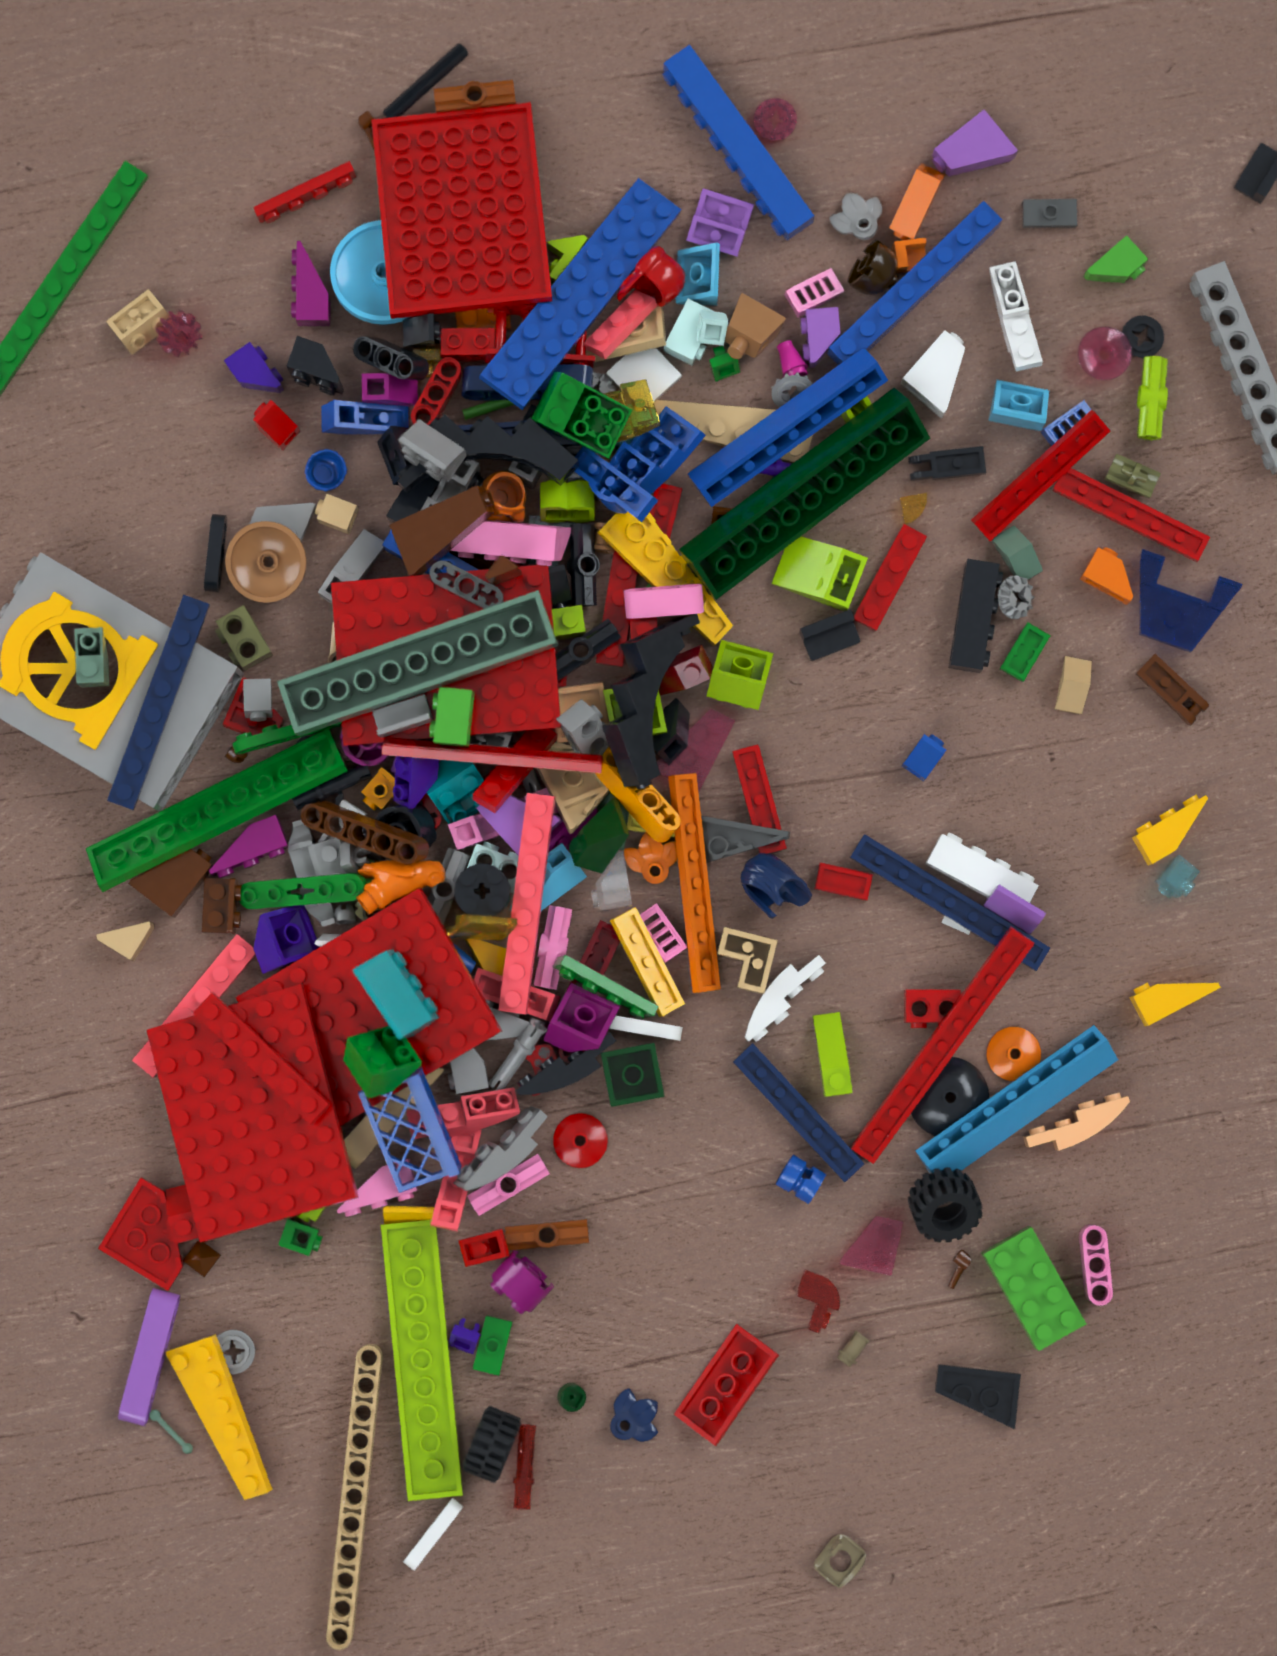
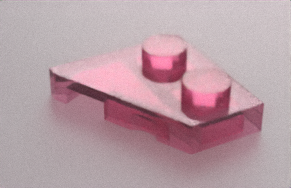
M875 1216L840 1259L839 1264L892 1276L903 1222Z

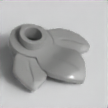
M847 193L842 200L843 212L830 216V222L841 234L853 233L860 240H869L877 232V220L883 211L882 204L877 197H873L865 202L858 194ZM864 223L869 224V225H868L867 227H865V228H861V227H860L861 224H864Z

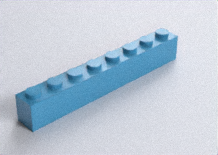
M1093 1025L915 1151L929 1173H933V1169L937 1168L940 1171L944 1170L945 1167H951L952 1171L955 1169L962 1171L1118 1061V1058L1108 1040Z

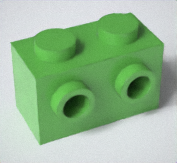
M439 687V692L434 693L432 708L437 710L436 721H431L430 737H434V743L469 747L474 691Z

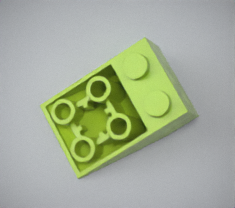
M799 537L784 549L771 584L844 612L849 609L868 558L844 548Z

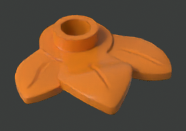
M645 832L640 840L638 849L631 847L624 849L625 861L631 870L642 873L647 882L652 884L662 883L669 874V867L677 861L676 842H668L663 845L662 842L655 841ZM652 866L659 867L660 874H651L650 868Z

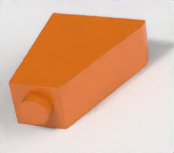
M923 163L916 169L889 227L894 230L893 235L902 240L914 239L917 236L946 174Z

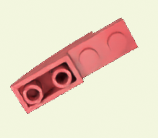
M514 1087L461 1096L459 1102L437 1105L450 1137L481 1130L520 1114ZM414 1109L406 1111L407 1121L417 1125L421 1118L419 1111ZM422 1121L420 1127H422V1128L425 1129V1126H424L423 1121ZM409 1128L412 1137L415 1130ZM417 1132L415 1139L429 1136Z

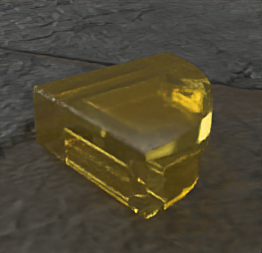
M927 493L900 497L905 525L914 522L923 513L927 503Z

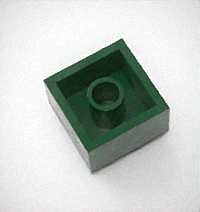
M655 1043L601 1053L611 1107L665 1097Z

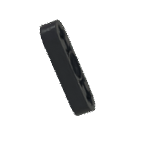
M212 514L204 591H220L227 532V515Z

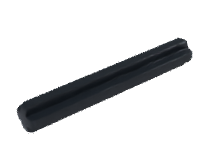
M460 43L456 44L383 111L384 116L391 118L403 115L468 56L466 48Z

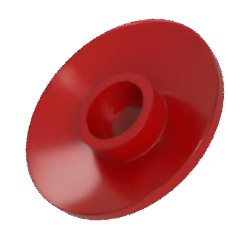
M584 1113L572 1114L564 1118L558 1124L553 1136V1145L557 1156L565 1164L575 1168H586L597 1163L603 1157L608 1143L607 1133L602 1123L595 1117ZM579 1135L583 1136L586 1140L583 1146H578L575 1143V1138Z

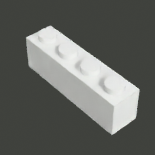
M948 833L947 836L944 834L940 835L925 865L987 898L991 896L995 887L1000 884L1030 903L1039 886L1034 883V877L1022 871L1017 874L1009 870L1011 865L996 858L995 862L985 857L987 852L972 845L970 849L962 845L963 840L952 833Z

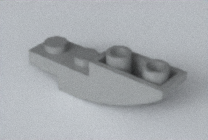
M533 1106L523 1110L519 1114L518 1122L513 1128L507 1130L501 1136L499 1145L488 1141L476 1150L475 1158L469 1165L461 1168L454 1184L468 1191L493 1182L512 1170L538 1145L531 1136L548 1116Z

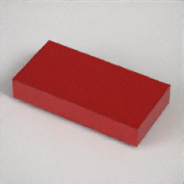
M820 862L814 890L867 901L873 874Z

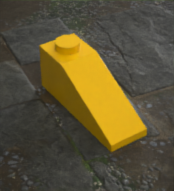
M1147 982L1133 989L1135 995L1129 998L1144 1026H1149L1221 987L1219 983L1155 984L1150 986Z

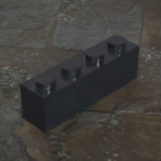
M967 559L965 562L948 668L981 673L983 667H988L990 651H986L987 640L992 641L995 625L990 624L991 615L996 614L998 609V598H994L996 587L1000 588L1003 578V572L999 571L1000 564L974 559Z

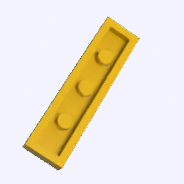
M631 908L611 919L610 922L650 1001L659 1006L656 1011L658 1016L663 1017L684 1005L685 1003L637 908Z

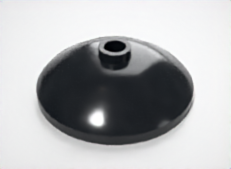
M952 1057L911 1112V1115L924 1131L937 1136L989 1099L987 1082L982 1073L973 1064L964 1059ZM948 1092H952L955 1095V1100L952 1103H948L945 1099V1095Z

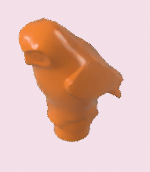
M395 860L364 863L362 869L358 870L359 874L364 878L373 880L364 886V892L356 898L363 909L370 915L376 909H384L387 905L405 897L418 888L424 889L426 886L432 888L438 883H443L446 877L445 868L438 861H417L403 864Z

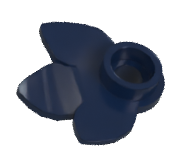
M629 1388L621 1392L613 1404L615 1416L610 1422L611 1433L619 1440H628L630 1438L640 1442L651 1440L658 1434L656 1427L650 1423L657 1414V1401L652 1399L636 1401L632 1390ZM621 1421L628 1423L629 1428L627 1431H623L620 1428Z

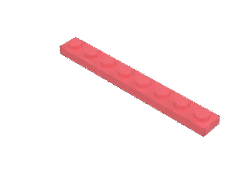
M527 793L498 1011L527 1014L555 796Z

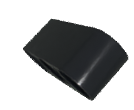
M362 336L354 342L353 353L358 360L397 378L420 381L428 375L429 364L424 357L389 341Z

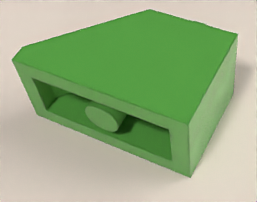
M1126 235L1087 269L1083 277L1087 281L1125 283L1130 278L1136 280L1145 272L1146 269L1143 266L1148 258Z

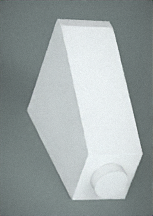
M946 330L901 381V385L940 418L945 415L965 350V347L962 345L964 343L962 339L953 332L949 334Z

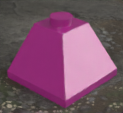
M571 983L549 1023L544 1041L567 1052L599 1049L620 1006Z

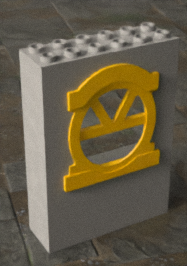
M40 552L38 557L34 556L27 566L29 572L25 579L19 580L14 587L13 594L15 595L10 604L6 603L0 611V719L113 784L171 628ZM63 623H78L89 628L102 627L104 637L109 641L117 656L118 676L112 691L105 699L91 707L70 709L57 705L76 673L75 651L61 628ZM49 629L68 663H29L28 656L31 646L42 632ZM196 643L139 796L140 801L159 812L166 806L244 674L236 665ZM32 674H62L47 698H44L38 692L30 678Z

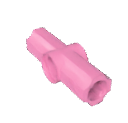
M549 905L545 930L541 935L537 957H539L536 968L534 986L557 990L560 975L558 974L559 970L553 968L557 957L566 955L569 941L567 935L572 917V909Z
M536 1154L514 1167L505 1175L470 1193L467 1197L478 1216L548 1176L550 1173L539 1154ZM505 1177L513 1178L516 1182L515 1190L510 1193L503 1191L501 1188L502 1179Z

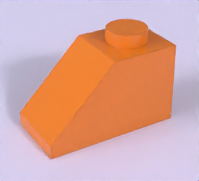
M1098 547L1079 580L1127 605L1132 600L1133 594L1123 561L1117 557L1118 554L1107 547L1101 549Z

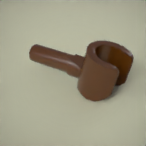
M366 111L359 116L358 124L365 131L374 150L373 131L370 128L374 118L369 111Z
M962 1249L952 1260L958 1265V1268L955 1270L948 1285L951 1289L955 1288L961 1274L971 1263L970 1255Z

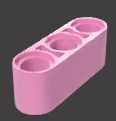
M702 584L624 590L625 615L629 619L688 615L704 612Z
M1090 1224L1084 1226L1079 1233L1084 1293L1088 1301L1102 1306L1110 1302L1113 1295L1108 1241L1103 1228ZM1090 1230H1097L1100 1236L1099 1241L1094 1245H1090L1086 1240V1235ZM1099 1257L1102 1260V1268L1098 1272H1092L1089 1268L1091 1259ZM1102 1285L1105 1289V1295L1102 1299L1095 1300L1092 1296V1290L1095 1286Z

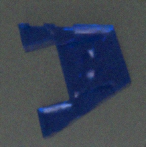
M1142 549L1140 552L1139 635L1187 652H1192L1232 598L1241 589L1242 584L1219 576L1209 602L1157 584L1166 557Z

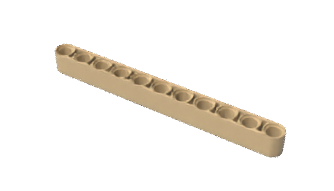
M375 1344L364 1345L357 1352L327 1627V1642L332 1648L337 1650L344 1649L350 1644L355 1628L383 1352ZM365 1350H373L376 1353L377 1360L374 1364L364 1362L362 1355ZM364 1377L370 1378L374 1383V1388L370 1392H365L360 1388V1380ZM360 1405L368 1406L371 1410L370 1418H359L357 1407ZM357 1433L365 1434L368 1438L367 1446H357L354 1442V1435ZM361 1461L365 1466V1472L361 1475L353 1473L351 1463ZM355 1488L361 1491L362 1500L360 1502H352L349 1499L348 1491ZM350 1516L357 1518L359 1528L356 1530L348 1529L345 1525V1519ZM347 1544L354 1546L356 1556L353 1558L345 1557L342 1553V1547ZM343 1572L350 1573L353 1577V1584L349 1586L343 1585L339 1580V1575ZM340 1600L347 1601L350 1605V1612L340 1613L336 1608V1603ZM338 1628L344 1629L347 1633V1640L337 1641L333 1636V1631Z

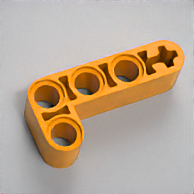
M608 748L602 755V772L595 773L596 776L652 839L657 842L668 841L680 826V816L652 784L642 789H636V786L624 787L612 752Z

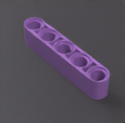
M153 1288L150 1294L119 1409L118 1420L146 1426L180 1302L179 1294Z

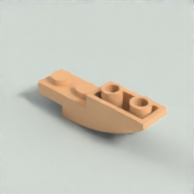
M1119 1092L1105 1096V1102L1095 1104L1094 1100L1078 1104L1079 1109L1072 1111L1075 1122H1071V1118L1055 1122V1128L1045 1130L1043 1125L1029 1129L1030 1135L1023 1136L1026 1147H1033L1053 1141L1055 1150L1058 1151L1076 1145L1110 1124L1130 1102L1129 1096L1121 1097Z

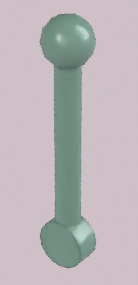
M152 1410L150 1412V1419L157 1421L182 1446L185 1454H190L193 1451V1446L190 1443H186L161 1418L160 1411Z

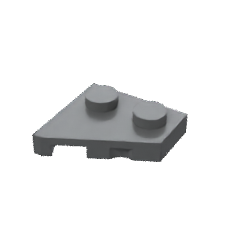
M302 503L256 507L250 524L260 521L282 524L291 529L302 542L316 509V504Z

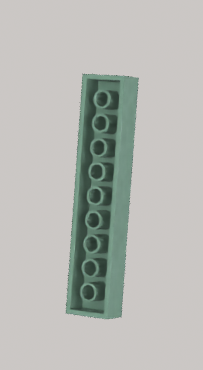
M537 590L277 681L294 733L302 736L557 647L558 643L541 594Z

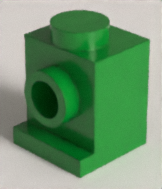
M289 1218L286 1221L278 1245L311 1256L313 1251L318 1252L323 1236L319 1235V1228ZM301 1232L306 1233L308 1236V1240L305 1243L300 1242L298 1239V1235Z

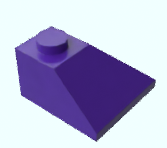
M304 905L288 906L260 915L253 949L262 974L287 967L319 948L315 944L317 938Z

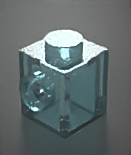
M1176 855L1155 880L1159 885L1157 889L1168 898L1172 896L1178 898L1181 895L1186 897L1196 884L1192 881L1200 871L1182 856Z

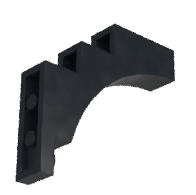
M697 614L680 615L620 644L631 676L611 685L622 716L603 725L602 728L624 787L636 786V789H642L651 785L652 779L660 776L654 752L652 733L655 701L668 667L685 647L682 636L692 632L691 627L700 623Z

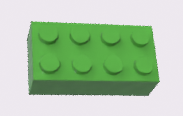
M1027 1226L981 1252L1029 1340L1037 1351L1044 1349L1086 1325L1085 1320L1032 1227Z

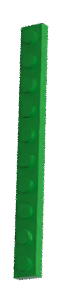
M124 161L1 342L0 396L149 178L146 173L129 162Z

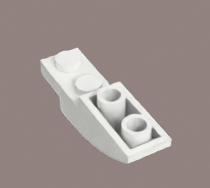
M1016 261L989 267L1000 323L1008 352L1011 353L1015 371L1042 366L1043 361L1029 316V306Z
M820 955L799 972L790 964L769 985L756 1005L748 1023L744 1037L748 1042L752 1038L757 1042L768 1033L766 1027L774 1021L778 1025L790 1015L786 1010L791 1006L784 998L788 995L792 999L803 990V987L800 985L808 978L814 981L824 972L821 967L826 963Z

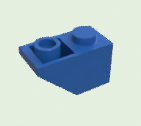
M924 734L902 764V767L924 782L946 752V749L942 747L944 742L932 734L929 737Z

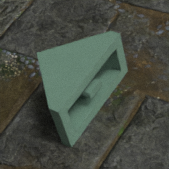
M1015 526L1010 527L991 540L1013 576L1027 578L1028 581L1043 571L1032 543Z

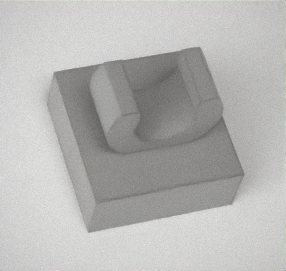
M348 842L340 843V866L346 873H359L358 870L362 869L364 863H371L367 857H363L366 854H370L371 851L361 847L356 848Z

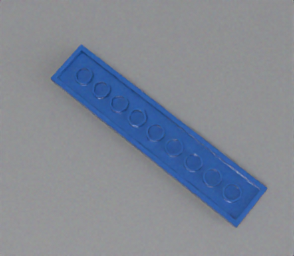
M638 178L551 286L553 301L536 304L482 371L479 379L523 410L619 291L620 285L635 270L638 261L655 246L679 216L681 209Z

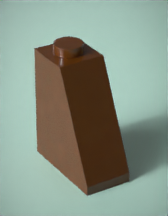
M200 848L197 852L189 849L131 879L128 884L168 915L176 918L203 883L204 878H207L210 874L209 870L213 866L210 863L212 857Z

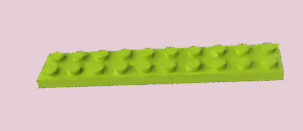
M432 1220L381 1225L408 1501L463 1495L437 1227L431 1226Z

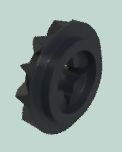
M1145 315L1131 318L1122 329L1121 341L1124 350L1128 351L1132 357L1144 359V357L1154 356L1161 349L1164 342V331L1160 323L1154 318ZM1145 328H1148L1146 338L1149 339V342L1144 341L1140 346H1137L1138 337L1135 336V333L1141 334Z

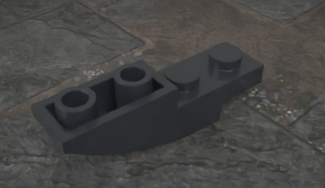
M609 1032L603 1039L599 1049L586 1050L584 1052L575 1051L567 1058L570 1062L565 1065L560 1057L554 1060L551 1056L538 1066L542 1071L534 1077L529 1073L517 1082L519 1088L516 1090V1093L518 1095L546 1093L566 1087L587 1077L602 1067L595 1057L615 1043L616 1039Z

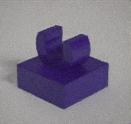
M462 1318L458 1325H454L448 1345L473 1355L480 1337V1333H478L480 1326L476 1323L473 1330L464 1328L466 1319Z

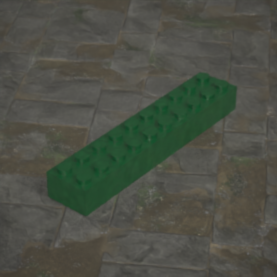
M892 388L679 548V551L695 576L702 582L706 591L717 600L931 438L910 400L897 389Z

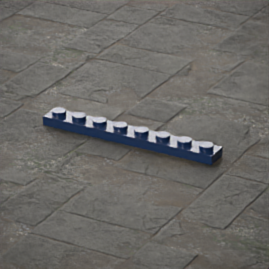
M183 594L107 801L131 810L135 809L210 604Z
M865 834L850 856L852 860L995 947L1012 926L1035 943L1021 962L1034 971L1038 970L1050 950L1049 946Z

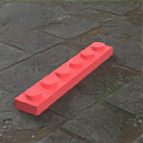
M236 934L162 1025L194 1016L193 1012L211 992L221 998L256 956L254 947L240 935ZM148 1040L132 1061L151 1077L155 1078L157 1070Z

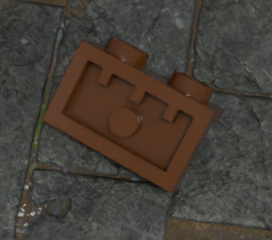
M204 878L203 933L236 934V928H240L241 912H237V901H241L242 885H238L236 878Z

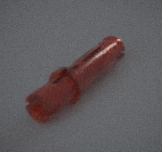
M521 1424L519 1428L516 1477H513V1483H515L513 1508L531 1509L532 1484H535L533 1463L536 1425Z

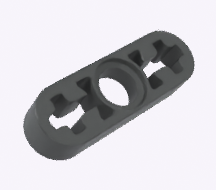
M438 561L430 569V578L437 586L483 609L504 602V595L499 588L449 562ZM444 567H447V573L453 577L456 576V572L460 573L455 579L454 588L449 587L453 583L447 578H442L441 581L438 580L437 569L443 570ZM464 579L474 581V590L469 594H464L459 589V584ZM481 584L485 586L482 589L484 593L491 595L492 592H496L497 603L492 602L488 606L486 605L487 600L480 595L478 600L473 599L479 593Z

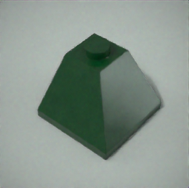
M612 798L580 830L576 838L572 839L569 851L574 866L602 874L628 838L629 832L618 799Z

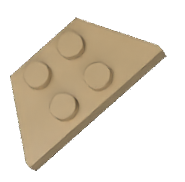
M554 743L548 750L574 753L570 745L563 743ZM537 768L550 796L556 797L555 806L569 834L573 833L609 794V790L595 773Z

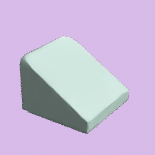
M700 310L697 343L724 346L728 326L727 315L721 312Z

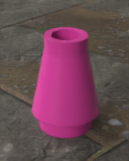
M788 340L780 343L777 349L783 377L786 373L791 376L795 375L796 372L800 376L808 375V365L795 349L792 341Z

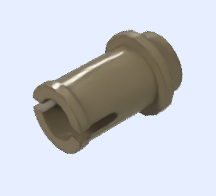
M855 1331L843 1350L839 1349L838 1352L840 1354L837 1358L849 1367L853 1363L856 1365L857 1362L855 1360L870 1341Z

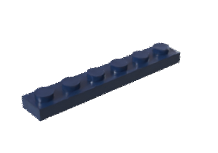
M753 1043L733 1061L843 1182H846L864 1165V1162Z

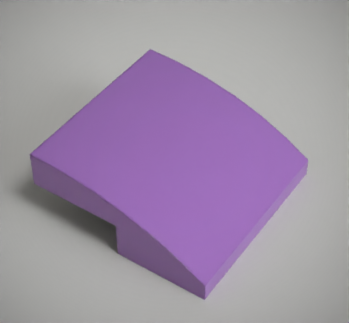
M703 188L686 241L699 245L720 243L721 252L737 257L754 204Z
M1000 884L995 887L991 896L983 904V907L1029 935L1046 915L1044 911Z

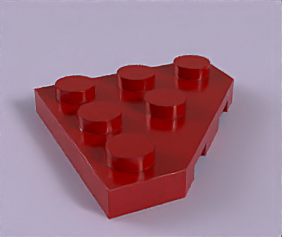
M140 1177L98 1249L169 1291L184 1266L178 1243H173L169 1227L166 1191Z

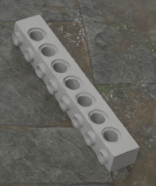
M1223 261L1195 272L1191 277L1189 285L1193 296L1199 298L1202 306L1200 307V313L1203 320L1209 322L1212 329L1210 332L1211 340L1215 347L1219 346L1222 356H1220L1221 364L1225 371L1229 370L1232 390L1236 396H1240L1243 404L1241 405L1242 414L1246 420H1250L1253 430H1251L1252 438L1256 445L1260 444L1263 464L1274 475L1277 474V449L1273 447L1271 438L1277 437V384L1227 265ZM1209 291H1218L1221 294V300L1215 301L1211 299ZM1219 316H1229L1231 318L1232 324H1222L1220 322ZM1236 339L1240 341L1242 349H1233L1230 346V340ZM1240 364H1248L1252 368V374L1246 375L1242 373ZM1252 388L1259 389L1263 395L1262 399L1253 398L1250 390ZM1261 413L1270 414L1273 418V423L1265 424L1261 420Z

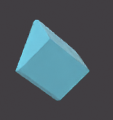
M720 243L678 250L677 262L684 270L685 284L683 290L676 297L677 304H685L687 299H690L700 305L717 306Z
M996 380L988 421L1041 431L1047 420L1049 390Z

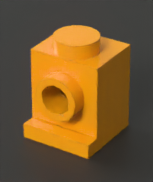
M381 767L379 772L361 791L365 796L362 801L374 811L377 807L381 810L386 809L394 799L393 788L395 778ZM383 786L385 788L384 794L376 795V787Z

